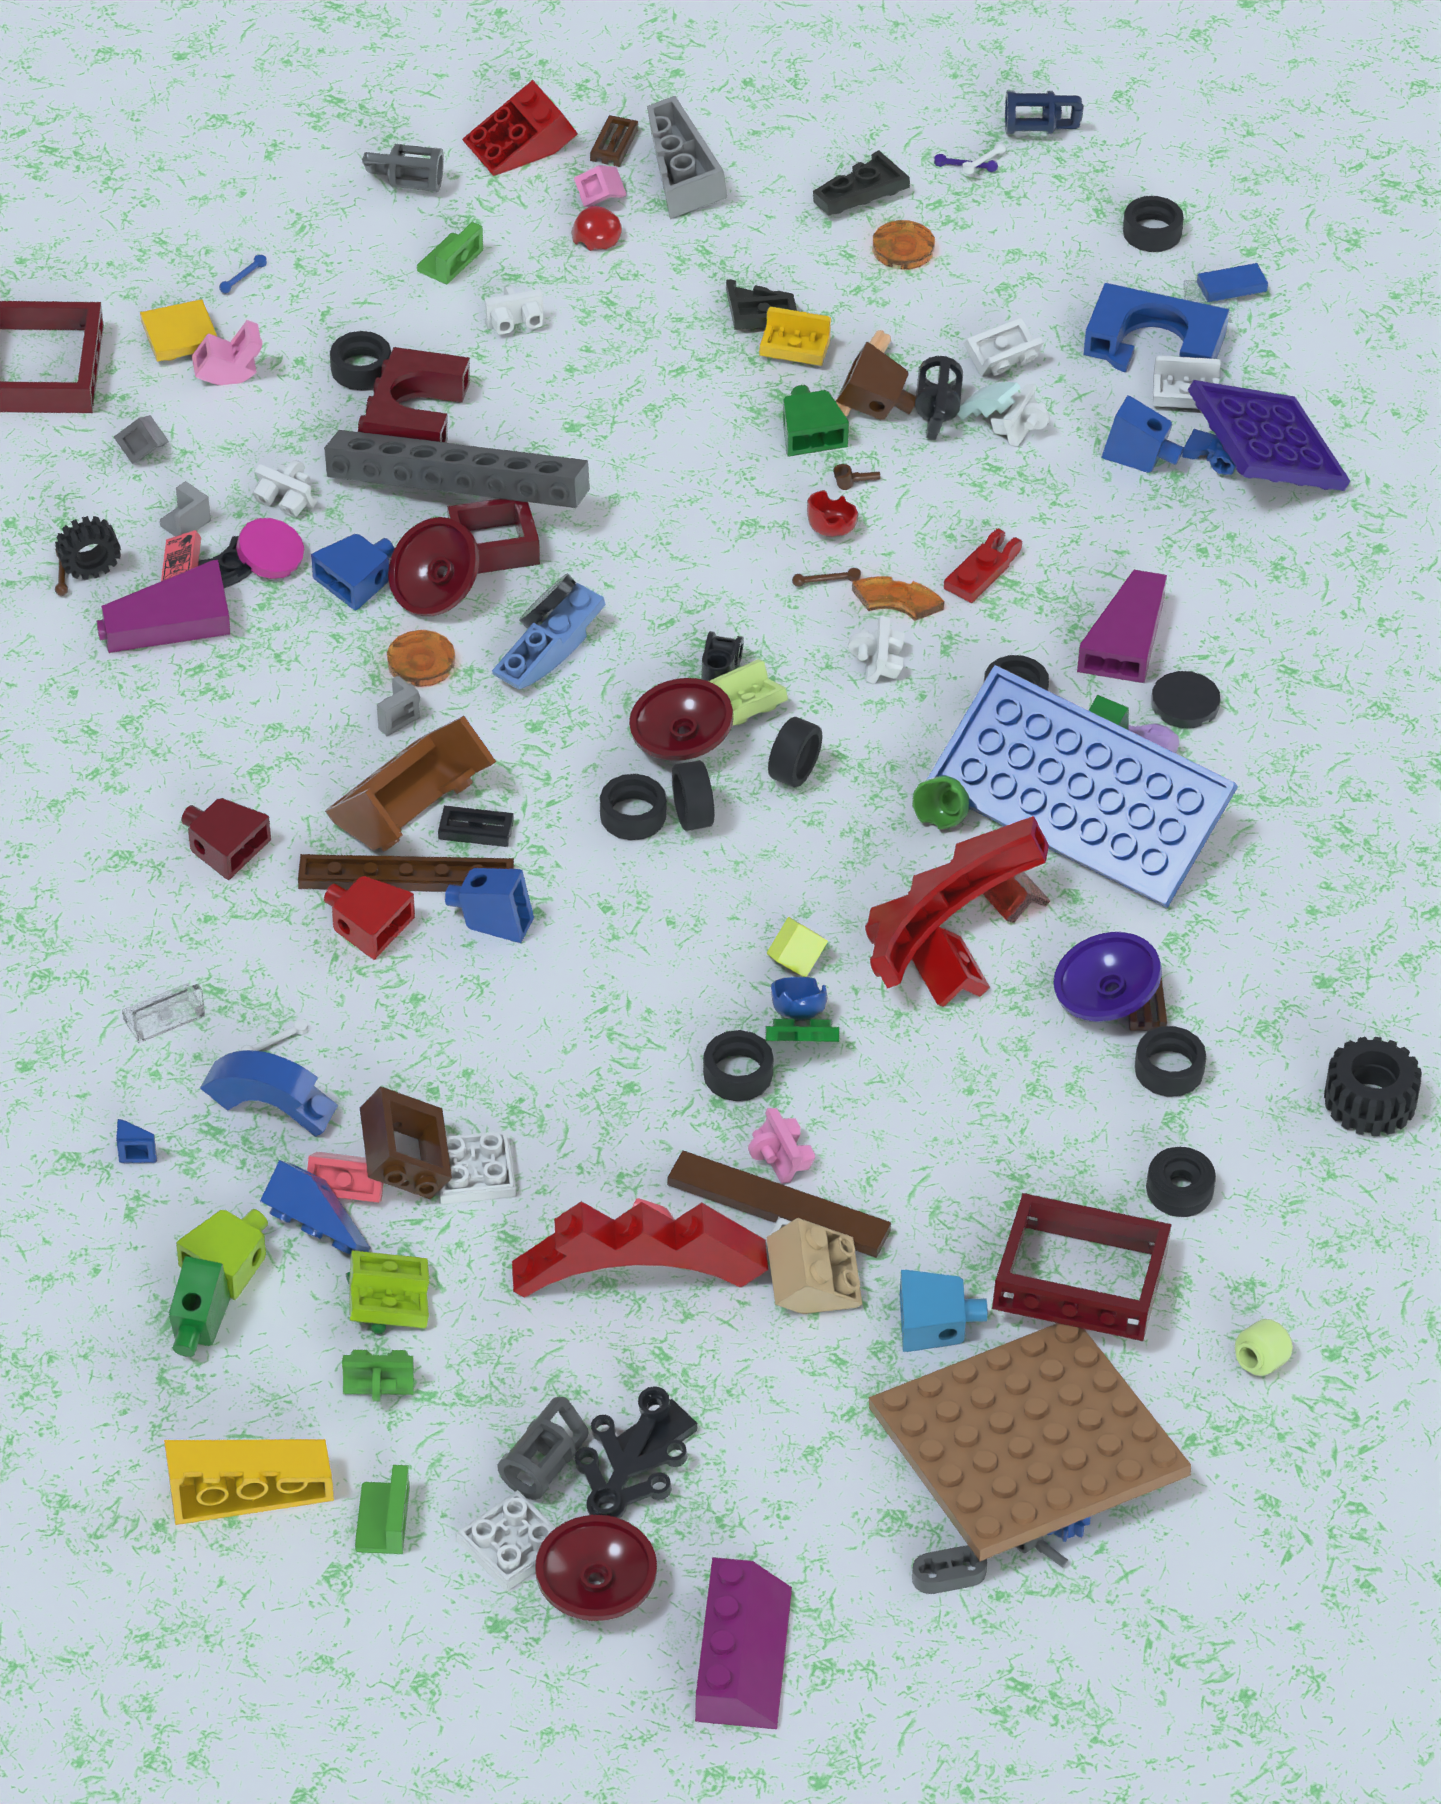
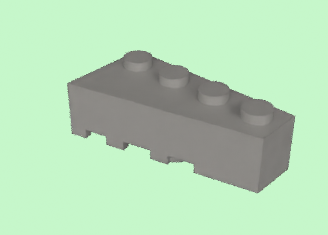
M672 96L648 105L651 135L670 219L726 199L724 171L677 97Z

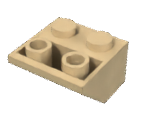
M796 1218L766 1237L775 1305L801 1314L858 1308L863 1305L853 1237L800 1218Z

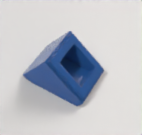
M118 1119L116 1141L119 1163L157 1162L155 1135L125 1120Z

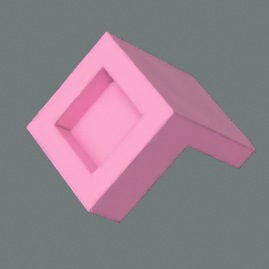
M598 165L574 177L584 207H591L610 197L622 198L626 196L617 167Z

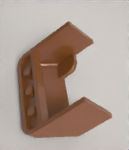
M462 716L411 743L327 808L325 812L335 825L372 850L380 848L384 852L400 841L399 838L403 836L401 827L443 794L451 790L458 794L473 783L470 778L471 776L497 761L466 717Z

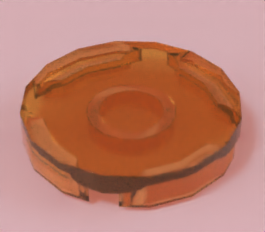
M910 220L887 222L880 226L873 234L872 252L878 261L888 267L893 268L894 264L901 265V269L909 270L921 267L932 258L935 237L930 229L920 223Z
M409 631L398 636L389 645L387 651L388 669L393 677L400 676L403 680L411 682L414 686L435 685L444 681L450 675L449 671L452 668L454 669L455 651L453 644L447 637L434 631Z

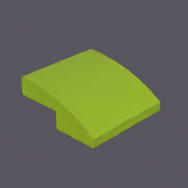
M352 1250L349 1279L350 1321L427 1328L429 1318L427 1300L429 1286L428 1258Z

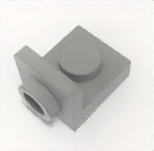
M400 676L392 678L393 695L377 704L378 728L386 736L420 718V694L414 685L406 683Z

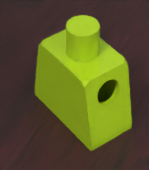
M256 1209L250 1210L242 1219L227 1210H219L176 1242L179 1267L182 1268L185 1256L222 1263L230 1297L236 1300L266 1257L265 1236L262 1233L268 1226L266 1217Z

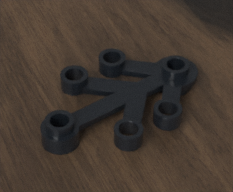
M656 1386L648 1387L640 1393L638 1405L641 1416L624 1451H622L615 1435L614 1420L610 1416L598 1415L592 1420V1435L597 1441L602 1443L613 1468V1473L606 1484L599 1470L600 1463L597 1451L591 1447H583L576 1452V1468L580 1473L585 1474L592 1490L586 1502L589 1515H607L620 1519L625 1513L626 1506L650 1496L656 1500H663L670 1495L672 1491L670 1478L662 1472L653 1473L645 1482L624 1488L630 1477L664 1464L671 1467H679L687 1461L686 1445L680 1440H670L664 1447L640 1456L656 1422L662 1421L670 1413L669 1395L663 1388ZM653 1405L662 1407L655 1411L648 1410ZM601 1425H608L610 1427L605 1432L597 1430ZM672 1450H680L682 1452L677 1457L668 1455ZM585 1457L594 1459L590 1464L581 1463V1460ZM659 1482L666 1484L660 1490L653 1488V1485ZM607 1502L613 1504L612 1507L607 1509L600 1508L602 1504Z

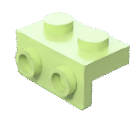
M760 659L709 681L720 687L728 695L734 713L732 726L743 724L749 717L760 712L772 711L778 704L788 700L786 688L768 678L765 662Z

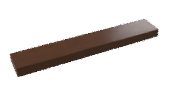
M300 854L298 889L327 890L330 885L337 884L348 890L359 877L366 876L407 891L446 892L450 884L462 886L469 871L473 868L514 869V858Z
M682 1150L667 1177L668 1186L775 1223L778 1217L791 1222L796 1218H800L853 1237L855 1251L875 1258L880 1253L891 1231V1222L684 1150Z

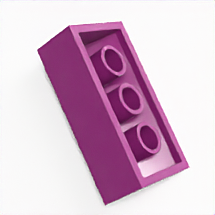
M712 1557L696 1688L695 1722L777 1729L792 1587L754 1561Z

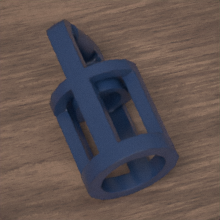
M1007 90L1005 96L1006 134H1014L1015 131H1046L1047 134H1052L1055 129H1077L1080 127V122L1083 118L1084 105L1082 104V98L1077 95H1055L1053 91H1047V93H1015L1013 90ZM1016 106L1042 107V118H1016ZM1061 106H1072L1070 119H1061Z

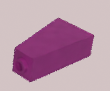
M218 560L207 562L102 605V620H96L99 640H106L108 653L230 635V617Z
M1135 569L1131 572L1080 643L1077 672L1145 683L1164 603L1167 575Z

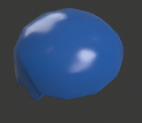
M789 977L775 980L771 984L774 1009L786 1019H795V1021L810 1020L825 1009L828 999L826 986L822 985V990H820L815 978Z

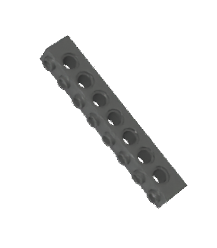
M338 430L324 447L327 477L570 508H577L590 490L588 460L346 430Z

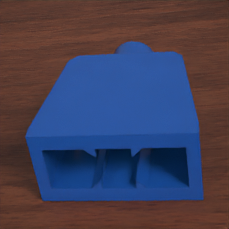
M1127 395L1115 415L1101 458L1149 473L1153 471L1160 458L1177 465L1184 447L1167 440L1173 425L1171 420Z
M353 534L311 554L313 579L356 611L388 583L389 558L392 557L395 548L387 538L372 544L360 534Z
M473 868L469 871L462 886L450 884L446 889V905L462 908L465 923L469 929L522 943L534 919L523 870Z

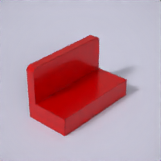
M938 927L920 946L912 958L935 1002L942 1007L949 1003L962 989L981 997L990 988L962 937L944 928Z

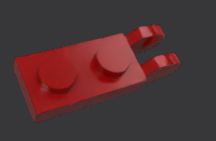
M996 528L988 536L985 544L982 543L944 580L943 589L973 603L1009 568L1010 562L1021 551L1023 541L1013 537L1005 545L1001 553L997 549L1004 542L1006 532Z

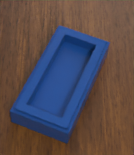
M1258 263L1204 272L1197 275V284L1207 302L1262 293L1268 290V281Z

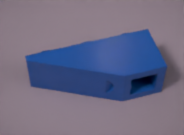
M279 1160L260 1199V1202L272 1207L269 1214L290 1223L292 1218L303 1223L301 1230L316 1238L321 1239L323 1234L333 1238L332 1246L351 1255L352 1250L369 1252L370 1246L326 1180L295 1164Z

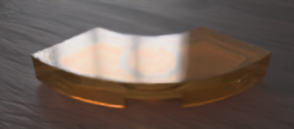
M877 576L852 582V592L868 611L893 609L907 614L916 621L944 610L945 601L938 594L914 581L909 584L902 581H893V577Z

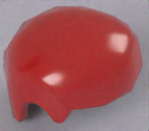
M600 206L588 207L578 214L571 231L573 242L575 244L583 242L589 251L594 249L606 250L618 242L622 233V225L619 218L608 209Z
M821 490L811 494L807 500L809 525L815 532L828 537L845 535L851 532L858 522L859 514L856 506L847 502L843 495L837 500H831L827 495V491Z

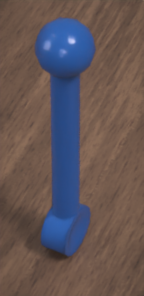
M256 255L252 264L229 281L221 282L219 285L220 291L225 294L229 293L234 284L254 269L266 266V256Z

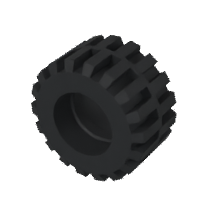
M1360 1037L1356 1043L1350 1040L1344 1043V1048H1337L1329 1062L1324 1091L1326 1109L1331 1111V1117L1334 1121H1342L1341 1126L1347 1130L1353 1128L1356 1130V1134L1363 1135L1364 1132L1371 1133V1136H1380V1132H1385L1387 1135L1395 1133V1128L1402 1129L1407 1126V1121L1412 1120L1417 1107L1422 1077L1421 1068H1418V1061L1415 1056L1409 1057L1410 1051L1407 1048L1397 1047V1042L1392 1040L1388 1042L1381 1041L1382 1037H1374L1373 1040ZM1363 1084L1376 1085L1381 1088H1371Z

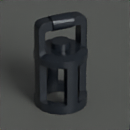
M947 356L929 357L921 363L918 370L915 408L917 413L927 420L926 438L930 440H936L942 423L956 417L960 411L963 369L957 361ZM935 366H939L937 384L930 382L926 378L927 370ZM951 369L955 373L956 378L948 384L949 371Z

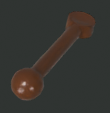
M59 559L58 584L55 586V592L59 596H64L68 592V587L65 584V569Z
M850 568L848 572L812 576L795 574L792 578V583L800 587L804 583L840 579L856 582L861 578V571L858 568Z

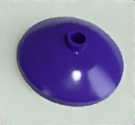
M1126 932L1098 934L1076 944L1060 960L1054 974L1053 985L1055 994L1061 1006L1077 1018L1096 1022L1119 1019L1137 1011L1152 998L1161 981L1162 965L1156 949L1147 940L1138 935Z

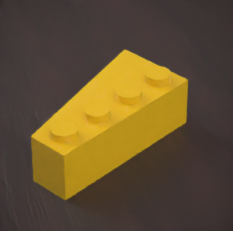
M325 1439L164 1440L175 1525L334 1501L332 1474Z

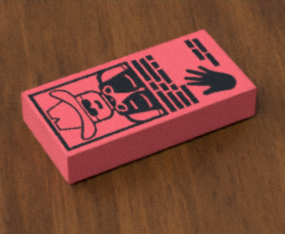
M196 530L166 539L161 581L198 566L201 537Z

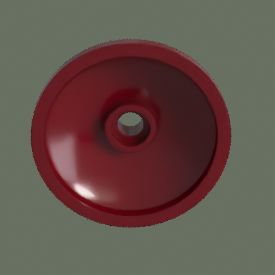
M446 517L429 518L409 529L396 545L389 564V585L396 601L409 612L419 616L440 615L457 606L471 590L478 573L479 550L476 540L464 525Z
M678 678L660 683L645 692L632 708L629 725L632 738L642 751L658 759L682 761L702 756L720 745L732 728L734 713L728 695L717 685L697 678Z
M607 1515L581 1516L562 1523L544 1539L536 1556V1580L546 1600L562 1613L581 1620H610L633 1611L649 1596L656 1580L657 1559L651 1542L642 1531L631 1523ZM594 1581H599V1582H601V1584H591V1583L594 1582Z

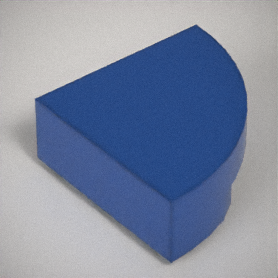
M1103 339V350L1106 354V360L1115 369L1127 372L1135 346L1120 343L1116 355L1113 356L1109 355L1110 341Z
M1193 429L1184 446L1182 457L1199 459L1200 455L1209 454L1207 448L1213 438L1219 440L1218 437L1208 432Z

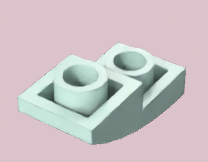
M1000 382L985 386L960 405V411L957 415L963 421L972 412L976 417L981 413L988 417L996 409L1001 414L1015 402L1011 396L1021 387L1016 382Z

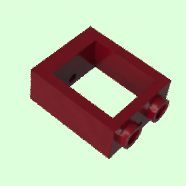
M494 499L447 506L448 518L461 523L469 531L515 524L518 538L477 544L479 550V569L477 574L540 565L539 537L528 502Z

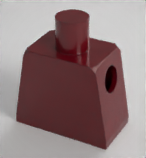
M224 798L216 799L205 811L190 805L185 809L181 818L182 824L189 827V845L192 853L227 880H230L271 841L270 819L267 814Z

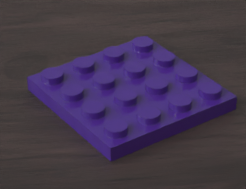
M1193 380L1189 386L1188 392L1195 401L1196 407L1202 412L1209 423V428L1216 434L1222 444V448L1229 454L1236 465V470L1242 476L1249 479L1260 478L1272 482L1280 481L1293 483L1298 486L1307 485L1324 490L1333 489L1345 491L1351 482L1295 396Z

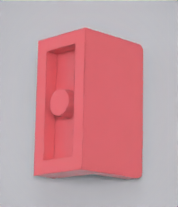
M315 1152L308 1157L307 1171L326 1180L337 1198L378 1203L382 1201L383 1183L368 1178L366 1157Z

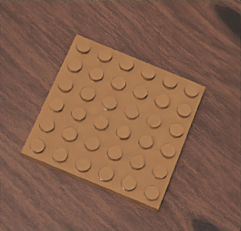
M1056 1323L869 1397V1409L979 1561L1191 1476V1464L1083 1328Z

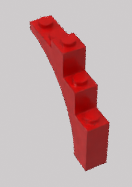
M1034 816L956 843L951 862L914 875L908 895L871 907L868 922L865 924L867 937L874 944L870 964L876 977L881 976L887 989L901 984L906 967L916 951L950 916L994 886L1024 871L1046 863L1049 844Z
M581 1201L554 1219L555 1233L512 1261L513 1292L524 1298L554 1282L573 1275L603 1268L642 1265L689 1269L719 1277L740 1288L768 1271L766 1240L702 1202L676 1220H672L643 1202H640L614 1220Z

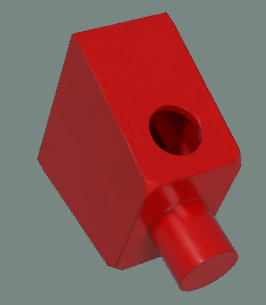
M366 876L359 877L348 890L337 884H332L324 895V902L332 906L334 930L373 960L415 918L414 893Z

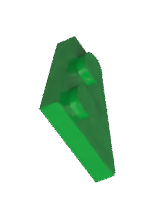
M773 1019V1026H765V1041L839 1042L840 1027H832V1020L810 1019V1026H795V1019Z

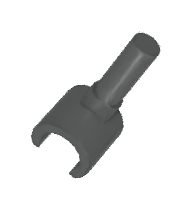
M1043 1536L1016 1547L1022 1553H1027L1035 1547L1040 1553L1045 1554L1062 1568L1068 1561L1066 1557L1049 1546L1044 1541Z

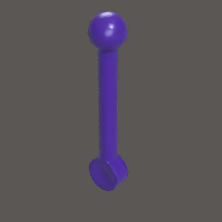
M943 154L934 156V164L939 167L946 164L963 166L965 162H973L946 158ZM990 160L987 163L983 162L976 168H984L989 172H995L998 169V164L996 161Z

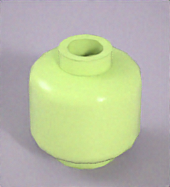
M1261 1319L1240 1332L1235 1340L1234 1348L1237 1361L1243 1369L1254 1375L1265 1376L1289 1360L1292 1355L1293 1346L1290 1335L1280 1323L1272 1319Z

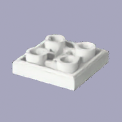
M508 1131L446 1136L452 1179L439 1190L441 1204L516 1197Z
M517 1490L456 1532V1541L507 1592L536 1572L535 1563L538 1550L544 1539L556 1527Z

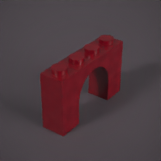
M393 347L389 359H384L381 378L377 377L375 380L374 395L369 396L367 399L366 414L361 415L359 418L358 432L447 443L448 413L413 409L400 403L413 398H434L463 403L470 385V357Z

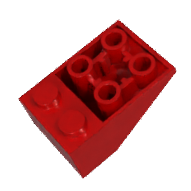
M531 80L462 140L489 172L496 176L555 154L577 136L578 133L534 80Z

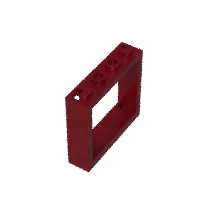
M0 301V329L85 330L78 382L0 381V412L93 413L104 330L102 303Z
M1022 1193L996 1276L992 1309L1144 1341L1168 1252L1172 1224ZM1029 1217L1037 1218V1221L1031 1220ZM1026 1228L1152 1254L1140 1299L1135 1300L1013 1274L1012 1272ZM1005 1292L1014 1294L1013 1298L1003 1296ZM1128 1318L1139 1320L1138 1325L1128 1323Z

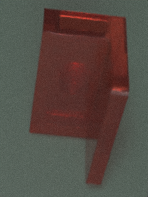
M1025 872L983 893L1004 919L1015 923L1031 902L1045 907L1050 902L1049 898Z

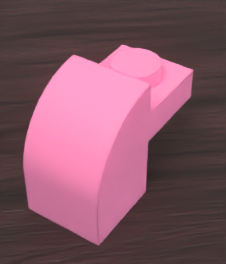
M246 320L231 342L207 334L192 355L195 377L216 385L238 384L251 378L256 373L254 357L260 353L262 348L258 324Z

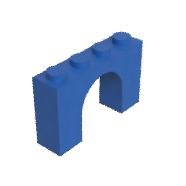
M1104 283L1086 328L1083 355L1106 360V354L1103 350V339L1110 341L1109 355L1115 356L1119 344L1122 343L1125 336L1130 332L1145 327H1157L1169 330L1181 338L1183 344L1179 357L1217 359L1227 332L1229 309Z

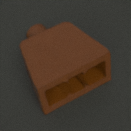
M866 342L854 359L836 402L883 420L888 416L893 407L910 414L915 407L916 396L903 389L909 375L908 371L874 345Z

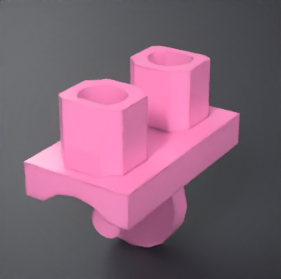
M767 1108L765 1112L766 1121L759 1129L752 1133L754 1139L750 1142L748 1151L753 1159L766 1160L768 1164H771L781 1183H791L796 1171L810 1169L815 1159V1153L810 1145L797 1146L796 1143L801 1132L796 1118L783 1119L777 1108Z

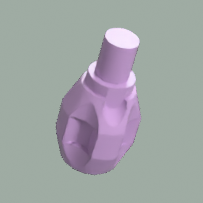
M1157 723L1137 725L1136 727L1129 725V731L1174 753L1177 752L1179 737L1168 727Z

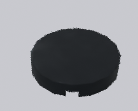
M568 573L562 576L524 612L519 621L527 629L533 623L538 624L544 615L551 609L554 610L567 597L576 585V581Z
M1176 671L1166 674L1156 681L1151 695L1152 709L1155 714L1157 711L1161 715V720L1169 725L1179 728L1200 727L1202 722L1208 719L1210 722L1216 717L1220 708V691L1212 680L1202 674L1192 671Z

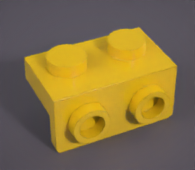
M769 307L767 311V325L759 346V356L822 366L830 343L831 317Z

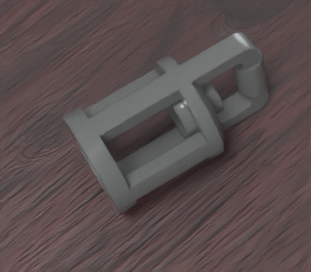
M395 144L390 154L365 152L362 163L369 173L388 175L391 187L439 192L443 177L444 152L442 148ZM405 154L424 155L431 157L430 159L405 156ZM410 177L428 179V182L404 180L402 178Z
M561 1396L553 1398L541 1414L530 1423L527 1431L509 1453H506L497 1464L502 1480L513 1491L518 1490L525 1498L532 1500L540 1499L549 1488V1484L566 1463L573 1459L578 1448L588 1437L587 1426L567 1398ZM558 1411L570 1430H572V1438L563 1427L550 1421ZM537 1451L545 1456L538 1466L531 1461V1458ZM522 1470L534 1480L532 1486L523 1483L517 1478Z

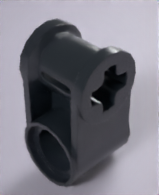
M709 631L702 656L701 679L710 681L737 669L742 659L744 637L737 636L734 639L716 636L715 632Z

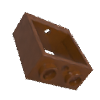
M380 1086L360 1107L368 1178L431 1199L452 1179L443 1109ZM394 1131L418 1139L421 1160L396 1152Z

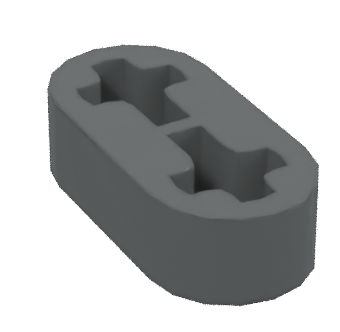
M968 1545L928 1552L919 1555L915 1559L912 1567V1583L917 1590L926 1594L973 1587L985 1579L987 1559L979 1561ZM963 1562H970V1565L975 1567V1569L968 1570V1567L963 1565ZM931 1569V1572L936 1574V1577L930 1578L928 1573H924V1570Z

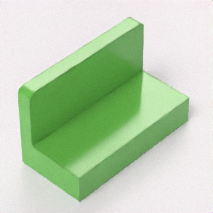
M471 222L461 233H450L417 264V271L447 285L483 251V226Z
M393 1465L391 1483H362L355 1539L356 1552L403 1554L410 1492L409 1465Z

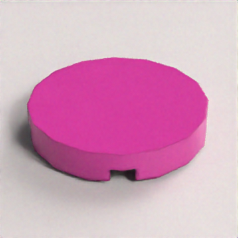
M257 518L248 522L241 530L236 546L241 562L244 565L246 562L252 568L251 571L269 579L289 576L292 571L297 570L300 566L304 554L302 539L295 529L285 522L273 518Z

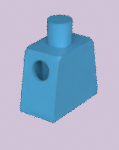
M901 1270L899 1295L903 1352L961 1344L964 1342L966 1322H987V1298L964 1299L963 1279L959 1276Z

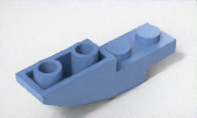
M576 583L573 590L548 615L540 626L533 623L492 670L493 675L519 690L530 686L546 676L587 637L586 627L606 605L604 597Z

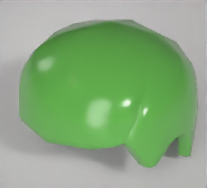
M941 775L921 782L913 792L912 807L920 822L932 823L937 826V829H948L964 821L969 811V794L957 779Z

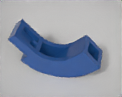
M236 1051L219 1058L212 1065L200 1087L202 1091L227 1111L245 1101H260L273 1105L288 1114L315 1137L325 1131L338 1107L334 1101L314 1086L318 1077L312 1072L284 1057L262 1051Z

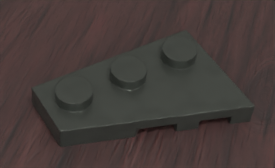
M878 150L871 154L872 160L866 164L858 162L852 166V172L847 176L838 175L813 191V202L828 216L840 214L852 207L866 205L878 198L895 195L899 191L910 188V177Z

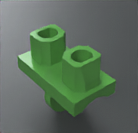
M353 1349L350 1355H343V1394H372L373 1402H381L382 1394L413 1395L414 1362L413 1356L408 1355L406 1350H392L387 1355H372L368 1350Z

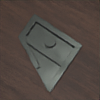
M726 280V293L734 330L766 327L769 307L797 311L792 293L772 291L757 285L754 286L753 290L736 287V280Z

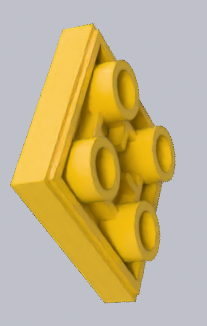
M202 299L140 312L141 323L157 362L163 360L170 361L177 357L191 355L196 351L207 334L217 337Z

